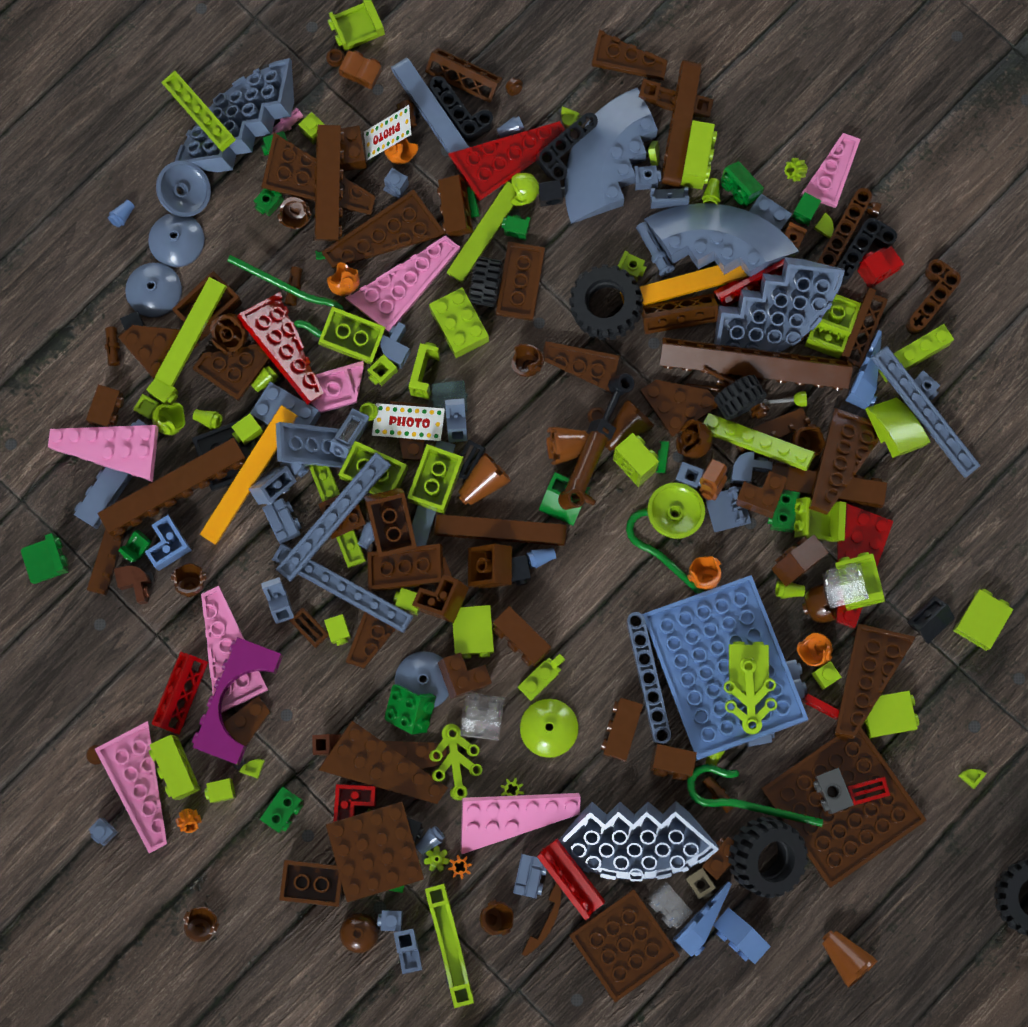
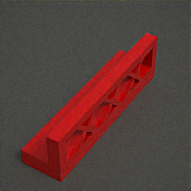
M784 259L749 278L730 282L715 290L714 294L721 306H730L739 301L741 290L758 291L761 287L763 273L782 275Z
M180 651L152 720V725L178 735L180 734L207 667V661ZM194 661L201 663L199 670L195 673L191 669ZM191 679L192 687L190 690L185 691L184 685ZM184 698L185 705L178 710V700ZM176 716L178 722L175 729L168 727L171 718Z
M558 838L540 851L537 858L585 920L590 918L593 911L604 905L606 901Z

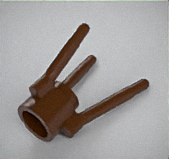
M704 368L705 372L718 378L716 385L719 387L689 383L686 385L721 392L724 388L734 383L735 378L731 377V375L723 376L718 374V372L716 373Z

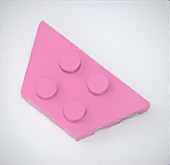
M361 361L316 374L324 394L311 404L320 413L357 403L364 362Z

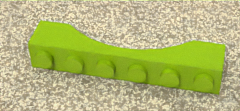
M441 884L426 888L425 893L437 933L454 1008L472 1004L475 1001L446 885Z

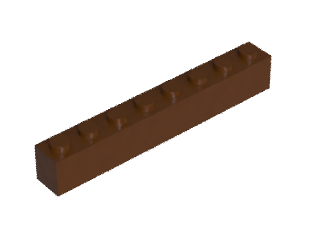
M232 438L97 514L107 532L111 536H119L131 525L132 527L137 526L143 522L142 519L157 515L160 509L175 505L177 503L176 500L182 497L187 498L194 493V490L209 486L211 484L210 481L225 477L228 471L240 469L244 465L246 458L235 439Z

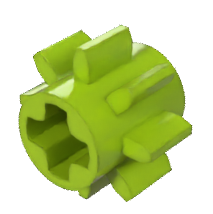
M792 158L791 162H786L787 165L784 172L788 176L787 179L800 181L801 178L806 177L808 167L805 164V160Z
M517 778L513 782L506 779L507 785L500 786L505 789L501 796L524 795L519 789L523 784L517 785ZM511 784L513 787L517 786L518 788L515 791V795L507 793V790H509L508 786Z

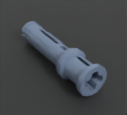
M647 222L640 223L636 229L652 255L651 261L659 269L660 277L670 274L675 268L668 261L667 253L659 247Z

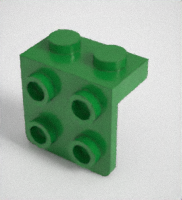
M53 533L44 535L46 540L21 549L30 582L33 584L69 572L67 557L63 555L61 549L63 548L60 537Z
M395 684L391 689L384 718L387 722L411 735L426 733L430 725L436 696L431 693L417 695Z

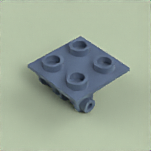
M734 486L729 488V490L721 491L715 501L705 499L714 533L751 523L748 509L736 505L741 487Z

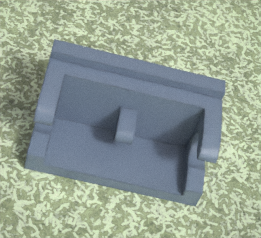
M651 188V209L688 205L689 188Z

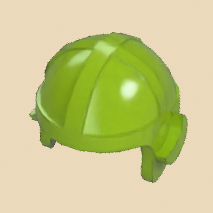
M529 173L513 175L511 181L517 195L511 199V204L523 206L532 203L539 194V184L536 178Z
M173 403L172 405L161 404L154 409L152 423L159 427L158 432L165 435H175L184 427V409L180 403Z

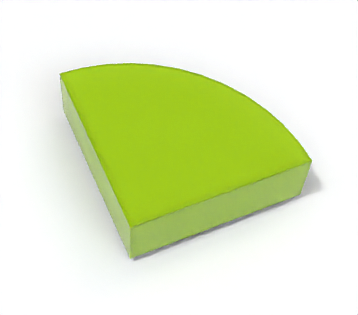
M562 106L561 120L567 128L578 119L579 113Z
M658 140L652 141L648 148L652 166L659 164Z
M824 213L814 230L830 239L833 234L834 225L830 216Z
M251 760L243 765L239 772L259 779L265 760Z
M968 769L961 772L958 776L971 788L975 789L987 773L978 769Z

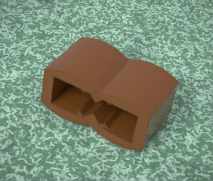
M348 51L339 68V75L372 90L382 72V66L379 61L373 58H364L363 54L358 51Z
M714 459L710 461L700 478V492L705 499L715 501L727 481V467L725 464Z

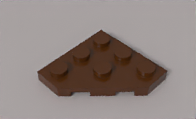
M131 325L118 338L151 377L155 379L159 368L181 329Z
M253 344L236 351L203 353L192 369L234 399L240 401L270 358L260 346Z
M655 380L640 390V393L671 437L681 432L680 429L686 421L690 419L700 420L718 408L714 401L715 398L707 389Z

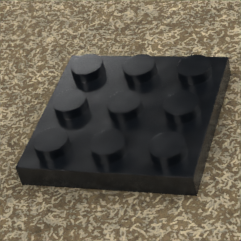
M238 421L193 437L192 440L198 456L234 438L232 433L235 431L232 426ZM252 440L247 445H244L242 441L240 443L237 442L247 460L256 446L255 441ZM232 469L227 472L225 477L210 481L211 491L213 492L231 485L240 469Z

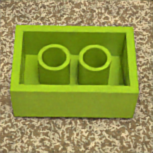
M692 121L681 186L703 190L704 184H708L717 131H714L715 124Z
M463 287L429 304L430 311L455 358L489 342V335Z
M332 306L318 345L371 365L386 327Z
M632 433L615 448L613 460L639 487L656 472L659 463L657 459L659 457L652 449L648 450L644 446L646 443L639 435L635 436Z
M355 441L338 476L341 480L350 483L377 452L391 464L389 469L369 491L371 494H377L399 488L408 471V467L396 459Z
M427 444L407 496L408 502L445 514L464 462L463 456Z
M169 735L149 744L151 748L149 754L152 760H156L159 766L157 772L159 777L165 780L167 786H164L168 797L181 800L201 791L177 736Z

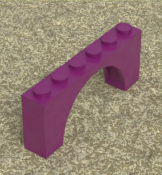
M237 637L236 641L233 640L229 649L231 652L230 657L225 659L223 663V674L216 680L214 686L216 688L214 696L211 695L208 700V711L202 715L199 723L202 726L199 733H195L192 743L195 749L240 765L247 747L233 739L224 726L221 714L224 695L230 685L245 674L256 671H267L276 674L283 655Z

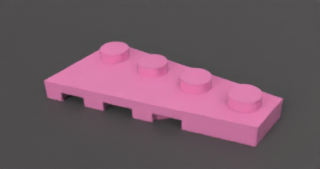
M843 133L807 187L803 190L801 196L806 192L821 200L822 204L836 208L860 139Z

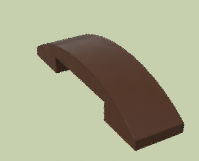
M643 78L638 97L653 105L672 111L676 91L660 87L661 83ZM696 95L693 116L709 118L714 99Z
M555 883L548 900L555 904L538 939L530 935L522 952L524 956L533 952L545 940L556 921L561 902V888L557 883Z

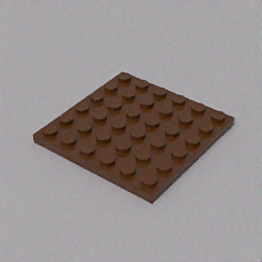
M862 728L854 739L837 735L761 788L773 808L823 819V825L819 827L781 818L784 823L795 828L800 833V836L804 838V846L807 847L808 851L806 855L829 888L927 821ZM839 768L847 787L885 776L890 796L854 805L829 814L828 811H824L821 805L823 798L820 792L817 793L814 788V777ZM881 781L852 789L853 793H856L866 789L881 786L883 784ZM830 786L827 793L830 797H835L837 791L835 787ZM884 789L864 795L856 796L854 798L855 801H857L860 799L885 793Z

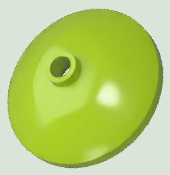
M668 483L659 487L652 494L648 502L647 513L649 521L656 531L666 537L680 539L694 534L700 528L705 517V505L699 493L692 487L682 483ZM675 512L678 516L673 517L671 513Z
M555 699L539 700L529 706L522 716L520 723L521 738L526 747L534 754L546 758L557 757L566 753L574 745L578 735V721L572 709L565 703ZM547 724L553 725L551 731L546 730L545 726Z

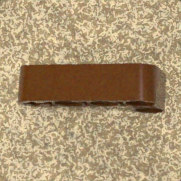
M940 259L932 260L925 270L926 277L936 286L908 320L906 328L911 334H919L961 281L960 274ZM931 267L938 268L939 273H934ZM951 278L954 284H949L946 279ZM935 293H941L943 295V299L937 298ZM924 307H930L932 313L925 312ZM920 317L922 321L916 327L914 323Z

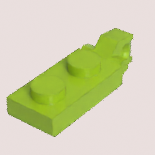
M561 654L553 659V661L548 658L517 688L532 701L559 675L558 673L561 671L559 666L565 661V658Z

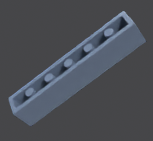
M139 419L136 423L133 422L131 426L147 425ZM105 467L104 470L98 473L95 484L87 489L83 502L77 504L74 515L97 530L102 523L97 513L115 504L133 476Z

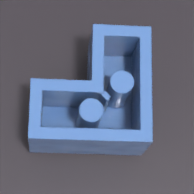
M169 515L152 524L161 542L146 550L145 553L158 571L192 551Z
M729 907L713 924L718 930L716 934L724 942L728 939L730 941L728 945L738 952L737 954L745 961L749 959L756 964L771 947L748 923Z

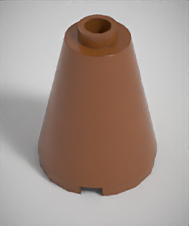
M549 427L547 433L550 432V437L546 438L548 457L554 460L551 464L558 465L580 457L589 436L586 433L587 431Z
M485 453L459 489L460 495L458 497L465 505L468 503L472 505L507 485L511 481L510 477Z
M829 931L822 938L824 940L822 945L848 987L855 984L863 977L862 975L877 963L875 957L838 931L834 933Z

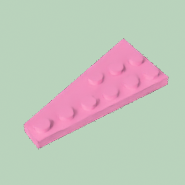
M444 236L426 247L422 252L410 257L409 260L402 264L400 263L377 277L375 281L367 286L361 287L359 291L348 295L345 299L376 324L386 327L385 331L389 333L391 328L398 324L457 254L460 246L447 236Z
M219 586L201 594L213 696L216 688H214L216 680L222 676L224 671L222 670L225 659L230 657L231 652L229 649L233 640L236 641L237 637L244 639ZM260 671L245 674L230 685L222 701L221 713L268 691Z
M147 721L95 748V751L150 854L165 846L167 841L155 763L149 754L151 738Z
M580 794L462 798L461 854L579 815Z

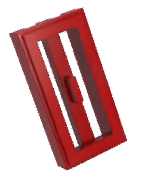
M810 694L805 695L803 703L835 720L838 719L840 710Z
M885 776L847 786L854 805L890 796ZM881 781L883 784L881 786L866 789L856 793H853L852 789ZM884 789L885 793L860 799L857 801H855L854 798L856 796L864 795Z

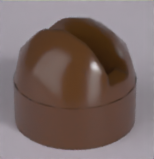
M871 202L868 206L872 209H866L870 216L877 218L881 203Z

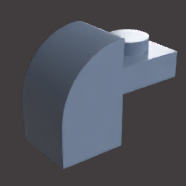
M398 322L397 326L391 328L389 332L390 338L382 335L381 349L383 354L396 367L402 369L411 352L410 348L400 344L406 332V326Z
M464 398L445 400L449 443L468 441Z
M755 452L744 453L737 458L732 467L730 483L743 485L744 482L750 484L752 471L769 473L772 470L773 462L761 457L755 460Z
M280 577L261 583L275 623L278 624L294 618L286 589Z
M409 929L395 932L394 938L400 958L402 974L423 970L415 930Z

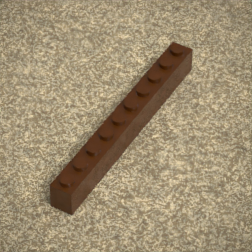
M662 338L659 365L667 369L678 367L685 371H692L694 369L707 373L703 370L707 368L723 376L734 374L743 378L748 375H755L757 379L763 381L774 379L780 383L790 381L797 385L813 384V386L819 388L829 386L836 390L849 389L853 369L851 361L670 338Z

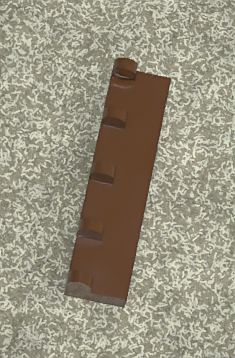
M800 408L751 429L779 439L794 433L799 428L808 427V424H811L803 408ZM735 445L739 455L750 451Z
M127 528L119 536H111L105 529L87 587L88 591L107 596L120 554L118 550L123 545Z

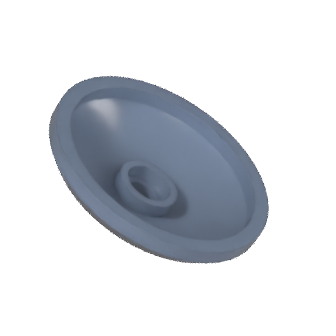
M175 161L168 164L160 171L156 181V192L159 201L166 210L176 216H194L200 213L209 202L211 195L209 180L204 171L191 162ZM177 188L181 190V194L177 192Z
M170 213L154 223L149 233L148 243L151 253L160 263L169 267H183L191 264L200 256L204 248L205 236L202 227L193 217H180ZM172 234H177L176 238H171Z
M147 263L138 267L129 276L125 289L126 298L133 310L138 311L140 315L150 318L161 317L170 313L172 308L179 303L182 295L181 281L176 272L169 266L162 263ZM150 284H154L152 289L148 288Z
M425 651L416 652L406 657L398 666L395 674V684L417 695L429 693L435 695L434 708L441 705L449 696L438 666V662L443 659L439 655ZM421 676L427 677V681L425 683L420 682L419 679Z

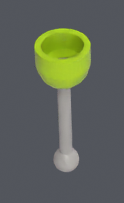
M806 391L796 393L793 398L764 399L761 403H764L766 406L771 403L794 402L797 406L804 407L807 406Z

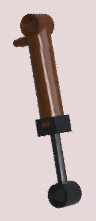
M630 374L617 375L609 380L608 387L613 395L603 418L591 421L586 432L589 436L565 491L559 495V505L565 510L579 508L584 504V501L591 505L596 503V500L585 493L607 441L612 439L616 430L614 426L609 424L618 400L621 395L632 391L634 388V379Z

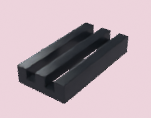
M468 440L460 455L464 459L470 446H473L458 478L464 480L467 479L486 450L485 447L471 440ZM477 449H479L480 451L476 459L474 460L468 474L465 476L464 473L467 467L469 466Z

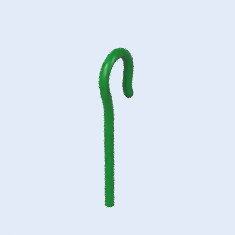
M232 255L227 260V262L305 301L330 307L333 306L345 311L336 300L303 292ZM296 320L294 322L296 327L304 328L316 337H321L322 331L311 323L303 320Z
M647 508L634 512L626 525L627 537L631 543L658 558L696 594L705 592L703 589L697 588L694 582H690L687 574L665 554L635 536L633 530L635 522L640 517L648 516Z
M703 764L693 770V775L687 780V790L690 797L697 804L704 807L732 806L819 827L823 825V819L738 799H705L696 792L695 781L701 773L712 772L722 777L734 778L739 776V771L736 769L726 770L713 764Z

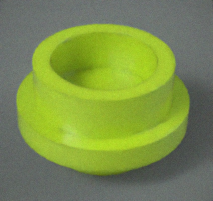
M367 402L360 407L359 412L368 415V421H372L378 415V408L375 404Z

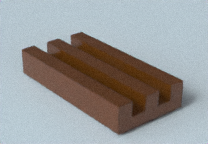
M304 607L294 615V618L289 620L315 649L329 637V634ZM304 613L324 635L320 637L300 616ZM297 618L318 639L316 642L295 622Z

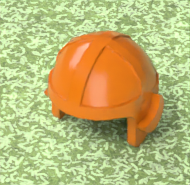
M405 138L384 150V153L392 163L404 164L415 156L418 151V144L410 143Z
M343 262L337 263L335 274L327 277L330 290L339 296L352 294L360 284L358 270L349 267Z
M713 556L698 557L690 565L687 577L690 582H694L697 588L713 589L722 577L719 567L721 563Z
M812 633L803 642L798 643L797 652L800 658L809 666L821 667L831 661L833 648L830 640L825 635Z

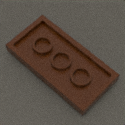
M508 242L496 315L533 321L545 247Z
M441 544L417 546L414 549L382 557L378 556L377 551L367 552L368 590L370 591L439 584L444 575L443 546Z

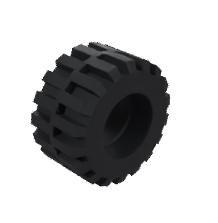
M478 257L474 266L470 287L471 303L489 307L495 306L502 280V260Z
M748 375L724 388L717 394L714 401L725 419L731 420L750 411L752 407L761 403L767 394L755 375Z

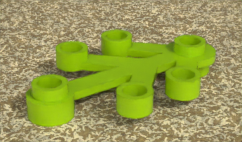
M744 657L740 662V667L745 673L746 695L736 687L732 680L724 683V690L727 693H732L747 706V714L737 707L734 700H728L725 703V709L727 712L735 714L742 721V727L746 733L756 734L762 728L761 720L769 711L776 709L777 702L774 698H767L765 705L756 714L755 706L769 691L775 689L776 683L772 678L765 679L764 685L754 695L753 672L756 670V661L752 657ZM751 663L752 668L746 669L745 664ZM768 681H772L774 683L771 688H768L766 686V683ZM731 683L734 687L732 690H728L726 685ZM769 701H773L775 705L773 707H768L767 703ZM733 703L735 707L734 709H728L727 705ZM750 722H755L756 726L754 728H750L748 724Z
M448 724L442 729L443 739L436 749L430 752L429 757L433 762L440 761L443 757L442 752L448 744L450 752L439 768L432 773V778L435 781L444 780L445 772L451 765L454 786L450 790V795L454 800H462V798L467 796V789L462 784L460 764L467 768L473 776L480 775L482 767L479 764L472 763L458 751L457 744L467 750L469 756H477L480 749L477 745H471L461 737V730L457 725ZM450 730L454 731V737L449 735ZM471 747L476 749L475 754L471 753ZM434 752L438 753V759H434ZM475 766L478 768L477 774L473 772ZM437 772L441 773L440 779L436 777ZM458 789H462L463 794L461 796H459L457 793Z

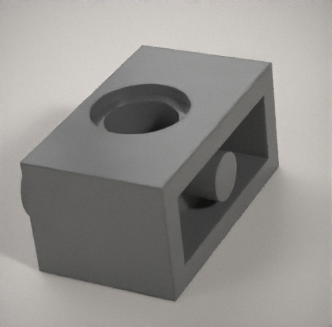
M839 768L814 777L813 785L816 792H820L823 798L821 805L825 812L828 811L829 814H833L854 805ZM830 786L835 787L837 791L835 797H830L827 793Z

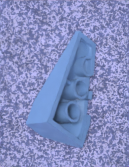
M880 330L875 334L845 400L864 410L869 406H873L877 398L874 394L877 390L879 368L871 358L881 348L882 331Z
M726 881L673 938L691 957L694 954L698 956L704 950L703 944L708 938L732 885L729 881Z

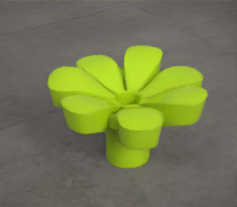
M439 846L434 847L433 851H427L425 854L428 858L423 860L425 865L430 864L429 870L431 872H434L436 868L439 872H442L444 870L443 864L448 865L450 862L448 858H445L448 855V851L445 849L440 851Z

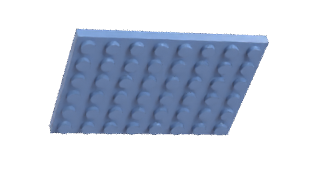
M752 575L642 614L693 752H697L696 760L808 721L806 711ZM736 641L745 642V645H752L753 642H764V645H769V678L775 680L776 687L774 690L769 691V694L765 695L755 706V714L765 705L767 698H774L777 702V707L775 710L769 711L761 720L762 728L756 734L746 733L743 730L742 721L735 714L729 713L725 709V703L728 700H734L737 707L747 714V706L734 695H728L724 690V683L729 680V644H733ZM769 681V688L774 684L772 681ZM769 701L767 703L768 707H773L775 705L773 701ZM733 703L727 705L728 709H734L735 707ZM750 722L748 726L754 728L756 723Z

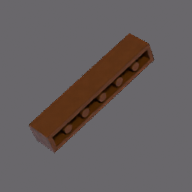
M318 124L314 240L338 241V238L342 237V225H339V218H342L343 209L339 206V199L343 198V188H340V180H343V169H340V161L344 159V150H340V142H344V131H341L340 125Z
M784 463L772 465L771 472L788 478L784 490L800 492V496L812 497L818 469L804 471L796 467H787V464ZM855 475L837 502L842 501L849 504L882 508L885 504L887 483L882 482V479L879 478L867 480L863 479V476Z

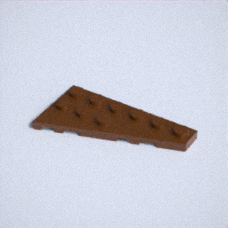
M274 132L261 188L315 201L316 158ZM343 176V180H340V188H343V198L339 199V206L343 209L371 215L375 196Z
M413 189L323 250L322 254L332 268H337V263L339 262L345 264L354 263L445 236L446 233Z
M837 408L833 410L809 509L827 515L876 446L879 438L869 419Z
M863 624L857 625L835 735L852 739L856 737L916 637Z
M354 721L349 723L318 768L319 771L438 804L448 789L444 784L433 780L431 775Z

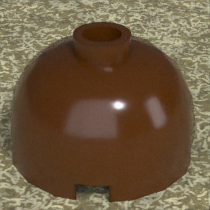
M227 313L217 317L209 328L213 337L211 338L212 343L223 352L240 349L248 339L249 333L236 314Z
M694 419L686 421L680 429L682 431L681 437L677 436V451L688 458H700L711 449L713 434L711 429L701 421Z
M825 583L816 585L807 591L805 603L802 604L805 615L809 614L811 619L819 623L831 622L836 620L835 617H837L833 599L826 594L830 591Z
M355 913L348 916L342 922L340 940L348 951L365 953L371 950L378 941L379 927L370 915Z

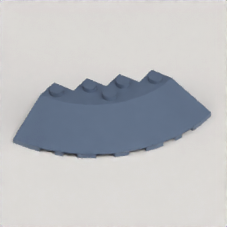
M290 58L270 63L269 67L262 70L259 68L255 69L252 75L246 78L242 76L232 83L233 87L225 93H219L213 99V104L209 109L236 139L228 148L222 152L196 123L193 129L188 130L186 133L187 139L184 145H180L175 161L191 162L203 171L223 172L233 170L236 155L253 151L255 137L272 135L275 119L291 117L294 105L292 60Z
M638 88L621 94L595 113L598 119L597 126L572 147L566 166L567 176L564 181L565 202L571 224L622 207L624 196L620 188L634 184L635 173L632 165L646 160L647 152L643 143L655 139L658 130L647 104L638 97L640 92Z
M715 203L681 205L657 212L644 219L664 252L667 253V257L672 264L689 255L698 269L715 260L724 275L741 266L749 278L785 257L791 258L799 253V250L792 241L773 224L756 214L729 205H717Z
M785 257L782 275L763 273L760 292L741 290L738 307L719 305L714 344L782 352L790 346L796 345L821 322L824 314L832 306V302L842 284L845 269L804 259Z
M677 801L663 814L649 802L643 805L635 814L621 802L608 814L591 802L559 839L577 865L583 868V871L599 874L600 877L613 880L618 878L642 881L643 879L657 878L658 880L668 878L672 874L688 871L690 867L698 863L701 864L719 850L718 845L691 813Z

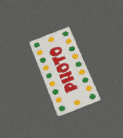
M409 105L364 131L366 161L411 135Z
M376 403L378 415L374 419L372 436L441 441L444 408Z

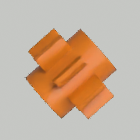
M190 808L179 812L180 818L176 819L177 827H180L181 832L185 831L186 833L196 831L199 828L198 823L202 822L197 810L193 811Z
M457 855L456 861L450 859L453 866L448 868V870L455 872L453 878L459 874L461 879H464L463 874L465 872L471 874L467 869L472 864H467V856L463 860L460 859L459 855ZM464 862L463 867L466 868L465 871L457 872L455 864Z

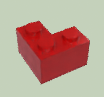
M892 246L887 249L883 247L875 253L871 251L863 257L864 260L860 262L857 272L867 286L873 288L900 271L904 263Z
M336 784L333 822L355 816L356 806L376 807L377 787Z

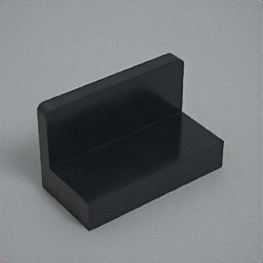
M934 596L907 623L911 628L920 633L924 641L929 644L955 617L949 606Z

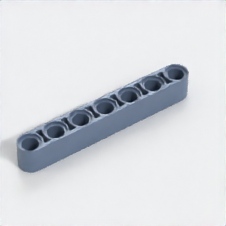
M406 57L391 66L395 77L446 152L449 154L469 148L411 61Z
M633 612L626 621L650 730L653 741L656 744L664 745L670 740L671 732L645 618L641 613ZM638 617L641 624L633 626L630 623V619ZM643 636L645 644L637 645L635 637ZM647 655L649 663L641 664L639 656ZM649 673L654 677V681L646 683L643 680V676ZM651 692L656 693L658 696V701L655 703L648 700V694ZM658 711L662 714L660 722L652 719L653 712ZM662 730L667 734L665 741L657 739L656 734L658 731Z

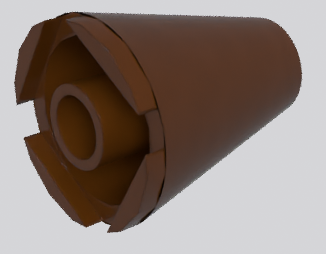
M627 400L611 424L616 430L612 439L607 441L605 447L610 452L612 450L615 451V448L629 435L634 433L635 436H641L652 429L654 424L630 400Z

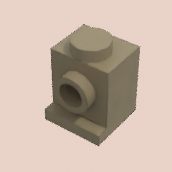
M699 868L684 878L698 899L703 898L705 900L714 894L712 890L716 887L703 868ZM699 881L704 882V887L702 889H699L697 887V883Z

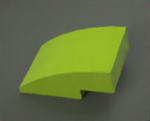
M836 294L832 306L824 314L821 322L810 331L805 346L840 359L852 332L861 303Z
M897 397L865 409L880 442L886 443L892 458L917 450L930 443L926 432L915 415Z

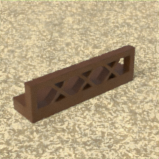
M440 48L431 52L425 70L426 73L434 77L441 76L447 83L489 103L492 102L496 89L503 80V78ZM434 61L440 64L442 71L436 72L431 69ZM447 71H456L459 78L451 79ZM471 78L475 86L471 88L466 86L464 79ZM486 85L492 88L489 96L482 93L481 86Z
M870 287L865 294L852 332L839 359L851 361L852 365L858 368L861 367L888 301V299L876 295V290ZM872 300L881 302V308L873 311L870 306ZM872 316L874 325L866 328L864 320L866 317ZM865 333L868 340L866 343L859 345L857 337L859 334ZM857 349L861 356L859 362L849 358L851 352Z
M714 294L643 306L641 316L644 333L651 334L716 322L718 305Z

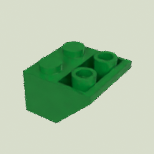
M739 161L724 168L721 185L727 192L730 191L733 194L734 200L739 205H743L746 208L763 193L764 187Z
M555 472L539 511L574 526L583 505L569 510H565L559 505V495L565 491L569 478ZM587 487L585 493L589 494L590 488Z

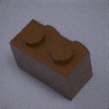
M98 384L86 421L98 427L115 426L118 421V410L124 404V395L119 390Z
M721 837L716 842L719 850L700 866L715 880H718L731 865L728 862V856L731 855L729 849L734 841L729 837Z

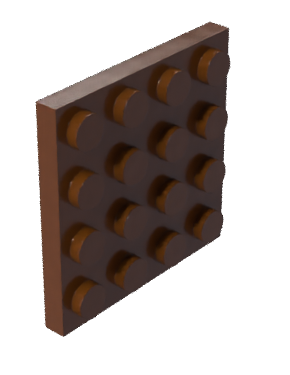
M403 802L326 824L347 902L424 880Z
M634 889L569 935L615 1003L680 957Z

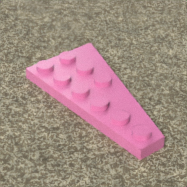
M156 425L50 429L48 447L52 450L73 455L80 459L153 482L159 427Z

